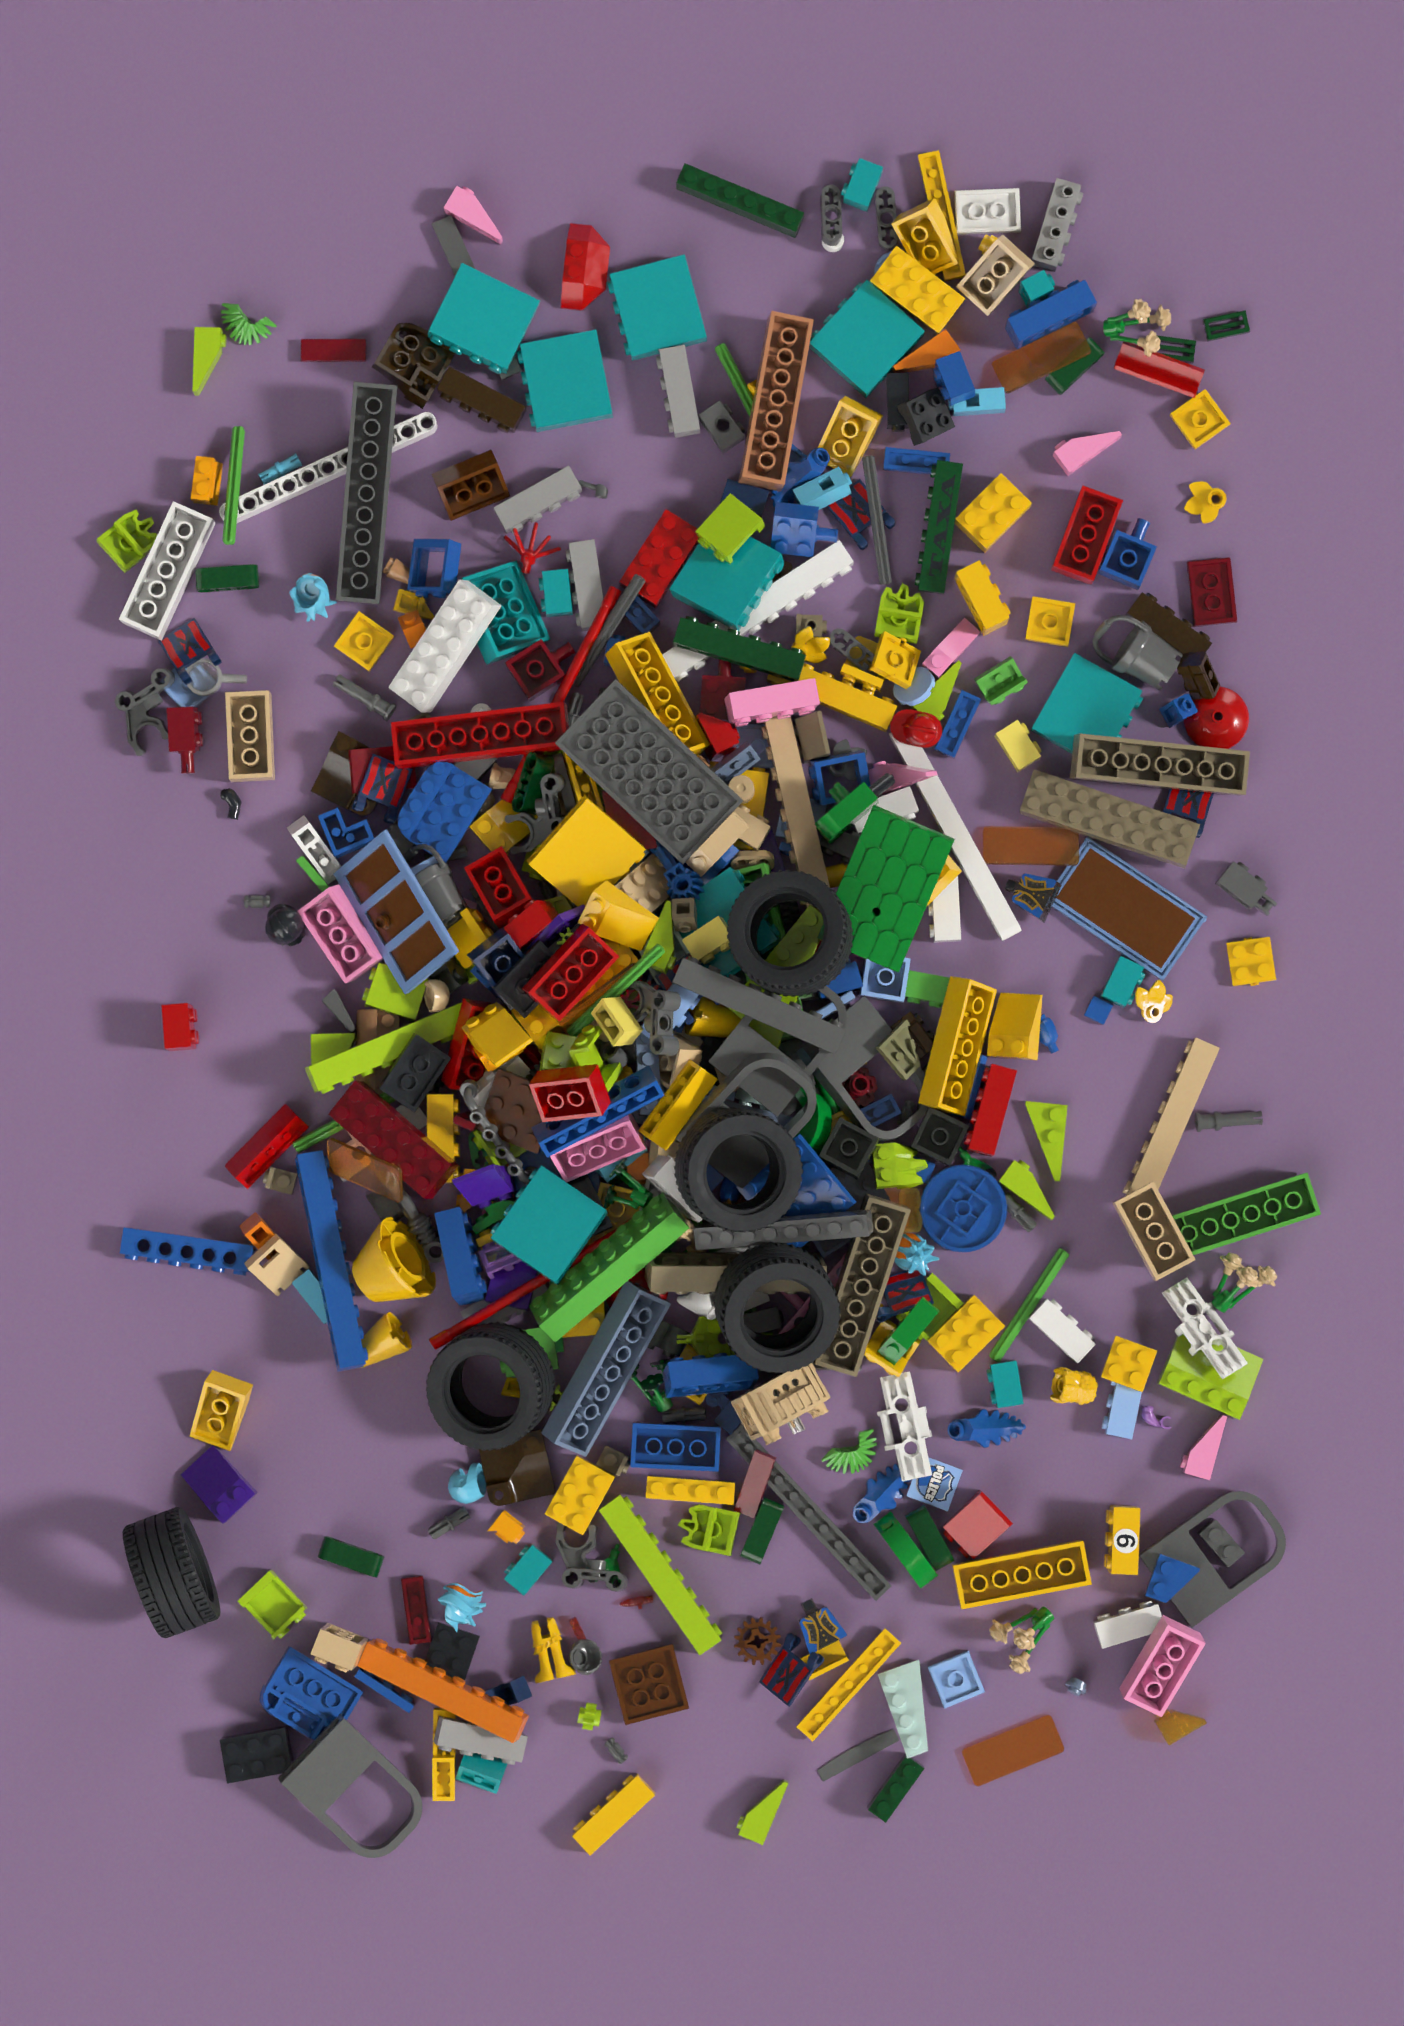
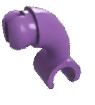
M1142 1406L1141 1415L1146 1423L1153 1427L1171 1428L1170 1426L1165 1427L1163 1425V1420L1166 1418L1171 1419V1417L1163 1416L1157 1419L1153 1413V1406Z

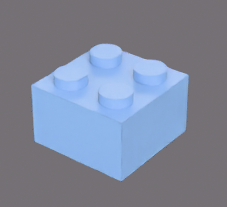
M911 958L904 959L899 973L865 959L862 974L863 987L860 989L859 996L903 1003Z

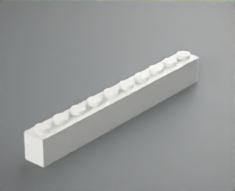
M839 540L837 543L832 544L772 583L770 589L761 596L759 606L750 613L746 626L741 627L739 630L740 635L744 636L747 633L753 635L761 629V624L766 621L771 623L779 618L778 613L783 610L787 612L798 605L797 601L802 598L807 600L816 593L814 590L820 586L825 588L834 582L833 578L840 574L842 577L852 570L851 566H853L854 561ZM716 620L712 622L719 625L721 630L727 631L729 628ZM676 646L662 654L677 682L685 679L688 676L687 672L693 668L699 670L707 664L706 660L710 658L709 656Z

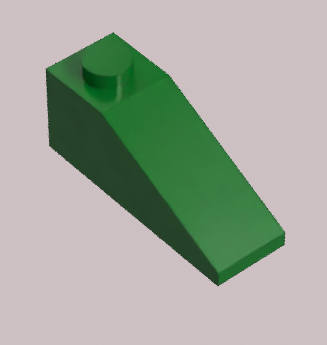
M922 1297L882 1341L877 1352L895 1365L940 1310Z

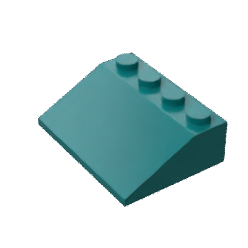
M517 560L460 579L470 581L501 605L499 611L477 642L486 665L516 655L540 639L543 642L551 639Z

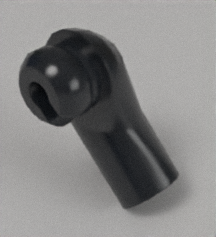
M223 789L220 797L230 806L227 818L238 820L242 803L241 799L233 789Z

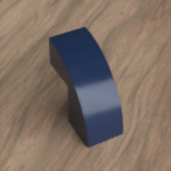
M525 1676L485 1690V1694L491 1697H500L507 1705L516 1704L532 1697Z

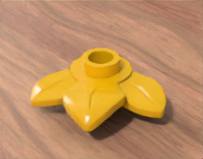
M1203 481L1189 484L1193 497L1187 501L1184 510L1193 515L1201 514L1200 517L1203 524L1214 521L1218 516L1219 509L1226 503L1227 498L1224 491L1219 488H1212L1207 482ZM1212 496H1217L1219 498V502H1212Z
M808 626L795 635V643L791 647L802 650V654L806 655L805 661L819 663L827 659L824 651L829 647L830 638L813 637L812 628Z
M1157 979L1149 991L1137 987L1135 994L1136 1005L1141 1009L1142 1017L1147 1022L1155 1023L1159 1021L1162 1013L1170 1009L1173 996L1166 994L1165 986L1161 980Z

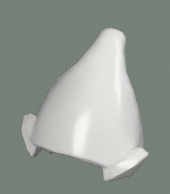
M689 1292L677 1297V1302L693 1313L706 1316L710 1320L716 1318L714 1307L715 1292H710L709 1294Z

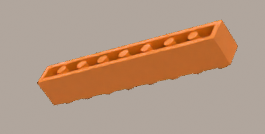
M376 1638V1640L373 1639L367 1642L357 1665L358 1667L511 1743L520 1739L529 1715L525 1714L522 1708L514 1705L511 1707L505 1704L502 1698L497 1696L491 1697L485 1694V1690L477 1686L471 1687L465 1684L466 1681L459 1677L452 1678L446 1675L445 1670L438 1667L432 1668L426 1665L427 1662L417 1657L412 1658L407 1655L405 1650L400 1648L394 1649L388 1646V1643L382 1639Z

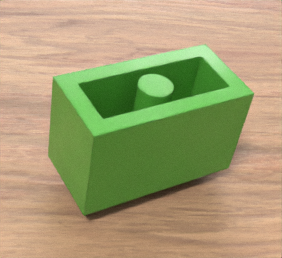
M909 970L905 998H908L907 1002L920 1004V1001L929 1002L931 1007L942 1008L950 978Z

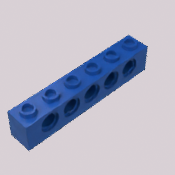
M648 1065L613 1084L608 1092L611 1103L602 1116L541 1122L531 1127L546 1157H550L663 1097L664 1093L650 1066Z
M123 1227L120 1254H125V1259L138 1260V1256L147 1257L146 1262L160 1263V1259L169 1260L168 1265L181 1266L182 1262L190 1263V1268L202 1270L203 1265L212 1266L211 1271L223 1273L225 1268L233 1269V1274L246 1276V1272L250 1271L244 1263L255 1253L256 1247ZM144 1239L150 1244L146 1252H142L139 1249V1243ZM167 1242L171 1245V1252L168 1255H163L160 1248L163 1243ZM185 1246H190L193 1249V1254L190 1258H185L182 1254ZM207 1249H212L215 1253L212 1261H207L204 1258V1252ZM229 1252H234L236 1261L230 1265L226 1262L225 1256Z

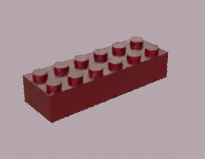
M355 1080L328 1114L424 1199H433L459 1166L364 1081Z

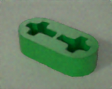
M473 1130L468 1136L471 1161L476 1169H481L489 1166V1163L485 1162L483 1167L476 1163V1159H479L478 1151H482L484 1158L488 1154L484 1148L479 1150L476 1144L472 1142V1138L475 1137L473 1132L476 1131Z

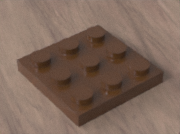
M498 1068L484 1107L486 1111L485 1117L490 1124L497 1126L498 1135L503 1141L538 1154L541 1147L531 1127L541 1123L542 1120L529 1086L531 1080ZM479 1123L477 1130L483 1132L484 1129Z
M673 1644L609 1660L625 1725L689 1709Z

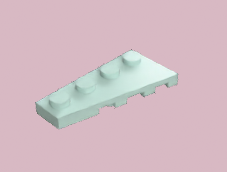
M916 1660L878 1674L907 1759L928 1751L920 1661Z

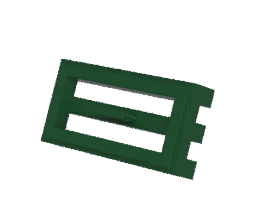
M1246 310L1203 319L1207 342L1250 332ZM1239 317H1242L1243 319L1242 321L1232 322L1228 324L1213 327L1209 326V324L1235 319ZM1244 325V328L1211 335V332Z
M1156 335L1163 343L1191 346V348L1160 344L1159 349L1190 354L1189 357L1160 354L1186 363L1194 362L1195 340Z

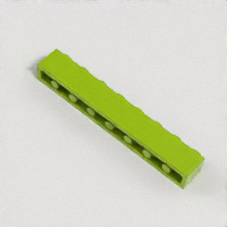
M462 1002L305 1067L314 1092L321 1090L322 1094L334 1090L333 1085L339 1082L343 1086L353 1082V1077L358 1074L364 1077L374 1073L373 1068L381 1065L383 1069L393 1065V1060L398 1058L414 1033L430 1044L439 1040L441 1044L452 1040Z
M620 1494L600 1508V1513L699 1655H702L722 1640L720 1637L722 1631L716 1623L711 1624L707 1619L710 1614L703 1604L698 1606L694 1600L697 1596L692 1588L684 1586L682 1580L685 1578L678 1568L673 1570L669 1564L672 1560L667 1552L659 1550L657 1547L658 1539L653 1532L648 1534L644 1528L647 1524L642 1516L634 1514L631 1509L634 1505L628 1496L623 1498Z

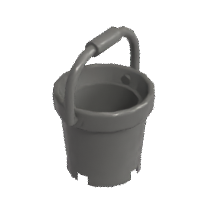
M1117 615L1105 619L1094 632L1093 648L1101 659L1109 663L1113 670L1121 674L1125 672L1157 690L1163 688L1158 684L1162 681L1167 683L1180 662L1175 660L1176 656L1181 658L1183 656L1181 652L1152 631L1151 626L1145 621H1138L1130 616ZM1114 621H1128L1136 625L1122 643L1114 660L1100 650L1098 640L1101 639Z
M418 844L415 847H411L403 857L408 864L418 853V850L425 849L430 851L438 861V863L421 870L414 876L448 930L463 918L460 912L465 908H469L452 878L453 872L449 865L444 862L432 846Z

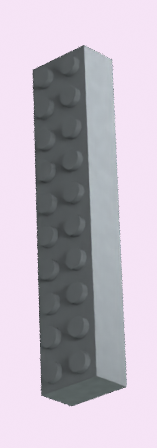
M353 382L336 600L380 603L397 385Z

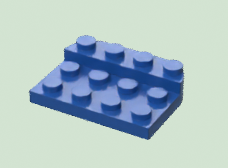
M436 762L425 770L400 810L398 827L408 841L415 845L427 844L432 846L444 862L447 863L492 789L451 763Z
M288 1646L266 1685L263 1684L260 1703L270 1715L304 1736L315 1740L339 1714L346 1720L348 1719L363 1691Z

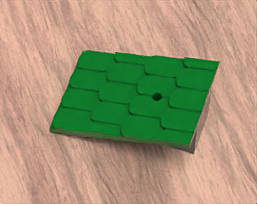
M873 805L836 892L852 922L853 947L851 948V953L899 973L952 848L954 838ZM824 923L817 937L820 940L823 939Z

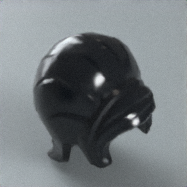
M286 904L275 905L269 910L265 925L268 938L282 946L286 944L295 946L301 943L305 937V925L299 912Z

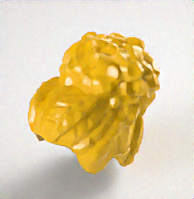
M1066 1367L1054 1369L1055 1376L1052 1379L1051 1385L1053 1394L1050 1395L1053 1402L1061 1404L1075 1402L1083 1405L1094 1401L1098 1387L1095 1376L1086 1371H1072Z

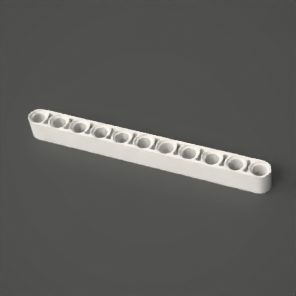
M424 412L395 425L392 453L434 434L438 426L435 416L429 412ZM430 419L433 421V425L430 428H423L421 426L422 422ZM410 428L413 430V434L410 437L402 436V431ZM348 447L239 496L237 523L346 474L347 464L343 463V458L348 455ZM325 465H334V470L331 473L323 472ZM307 473L315 475L311 482H305L303 480L304 476ZM287 482L295 483L292 491L284 490V485ZM266 492H275V497L272 500L264 499ZM254 500L255 506L252 509H246L244 507L246 501ZM224 503L219 510L220 516L223 519V521L226 503Z
M889 733L905 765L934 770L922 747L901 743L893 737L892 733ZM938 775L915 783L942 834L955 839L951 850L1001 941L1021 932L1019 923Z

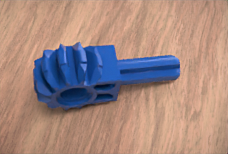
M663 845L657 846L655 854L666 869L664 876L668 881L667 886L670 889L667 890V894L671 897V900L682 898L700 900L699 893H704V889L701 887L704 885V882L699 877L700 875L685 868L680 862L677 863L672 854Z

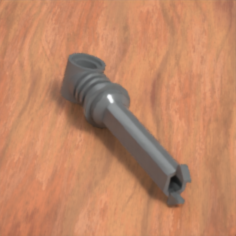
M373 1153L370 1154L372 1166L408 1219L407 1231L417 1235L415 1238L419 1240L418 1243L420 1245L423 1244L421 1247L428 1261L432 1263L441 1262L444 1259L443 1252L441 1254H434L430 1249L432 1246H439L442 1250L440 1238L437 1235L438 1232L436 1230L433 1231L435 1229L434 1226L430 1227L432 1224L430 1222V1215L426 1216L425 1213L419 1212L395 1173Z

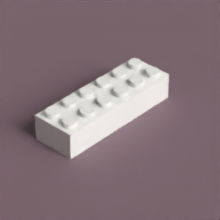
M173 501L120 615L119 620L123 624L162 641L216 524L212 518Z
M459 580L389 685V688L421 713H431L499 611L501 605L470 581Z

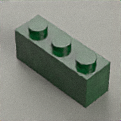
M905 1753L871 1800L867 1809L886 1823L925 1769L924 1766L912 1757L907 1759Z

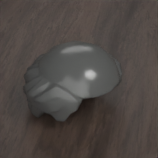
M578 1639L575 1641L569 1653V1662L572 1668L582 1675H590L595 1672L602 1663L600 1647L589 1639Z

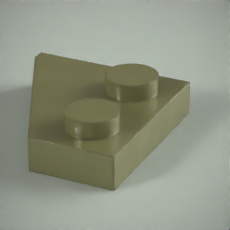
M907 1019L903 1020L876 1047L877 1051L903 1081L907 1080L921 1066L919 1057L915 1052L914 1039H911L908 1026L910 1025Z

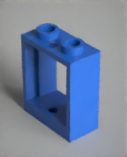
M414 539L407 590L415 592L417 597L428 598V595H433V597L446 598V595L451 593L457 583L461 543L450 539ZM430 552H445L440 587L425 586Z
M859 750L810 760L811 766L808 767L810 779L814 781L815 787L812 788L814 801L817 800V803L820 805L836 802L832 796H825L821 773L822 766L853 760L858 786L863 782L868 787L871 786L865 752Z

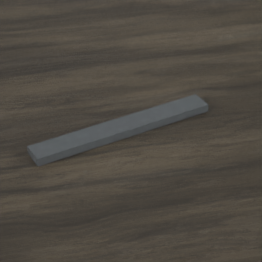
M452 215L432 223L454 275L456 276L461 263L475 269ZM515 356L507 373L501 372L499 374L501 380L522 372Z

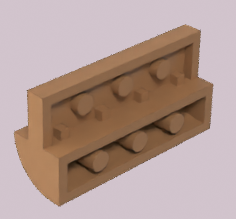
M377 1009L357 1010L356 1046L400 1028V1016ZM381 1065L373 1068L374 1073L364 1077L358 1074L355 1076V1080L364 1081L380 1095L384 1092L378 1089V1086L392 1065L383 1069Z

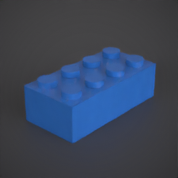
M1075 280L1067 285V289L1061 292L1059 289L1048 295L1047 299L1043 301L1038 299L1030 303L1028 309L1024 311L1018 309L1009 314L1010 318L1007 320L1005 329L1017 351L1094 312L1097 301L1086 280L1081 282Z
M460 1207L434 1213L453 1299L459 1306L485 1300L484 1293H487L485 1280H482L480 1272H483L481 1261L477 1259L475 1251H478V1245L471 1233L473 1230L471 1228L473 1226L471 1217L469 1218L467 1212L464 1213Z
M727 1353L715 1354L711 1358L699 1355L692 1357V1360L673 1358L667 1363L663 1371L666 1398L753 1389L759 1379L757 1368H752L751 1365L748 1366L745 1361H741L736 1355L727 1356Z
M633 1422L631 1467L719 1472L721 1427Z

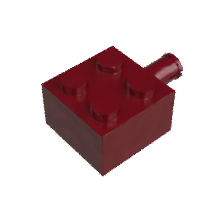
M540 639L506 661L505 664L529 702L562 682L565 674L560 668V662L576 652L569 641L557 650L549 651L543 640Z
M719 660L718 675H702L700 713L728 722L724 698L729 693L744 691L746 682L744 677L731 676V663Z
M193 706L167 708L169 752L181 754V774L195 773L194 753L200 751V747L204 745L203 734L199 733V725H202V712H199L198 708Z

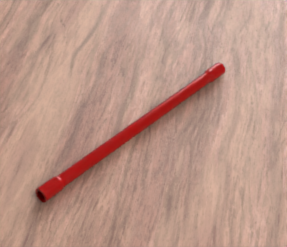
M613 586L609 587L601 607L551 703L564 702L610 611L614 608L622 592ZM527 754L523 755L512 779L508 782L500 799L512 804Z
M617 1228L584 1247L570 1268L580 1263L585 1255L593 1252L603 1240L613 1235ZM542 1274L537 1275L454 1326L429 1339L435 1350L452 1341L453 1338L550 1280Z

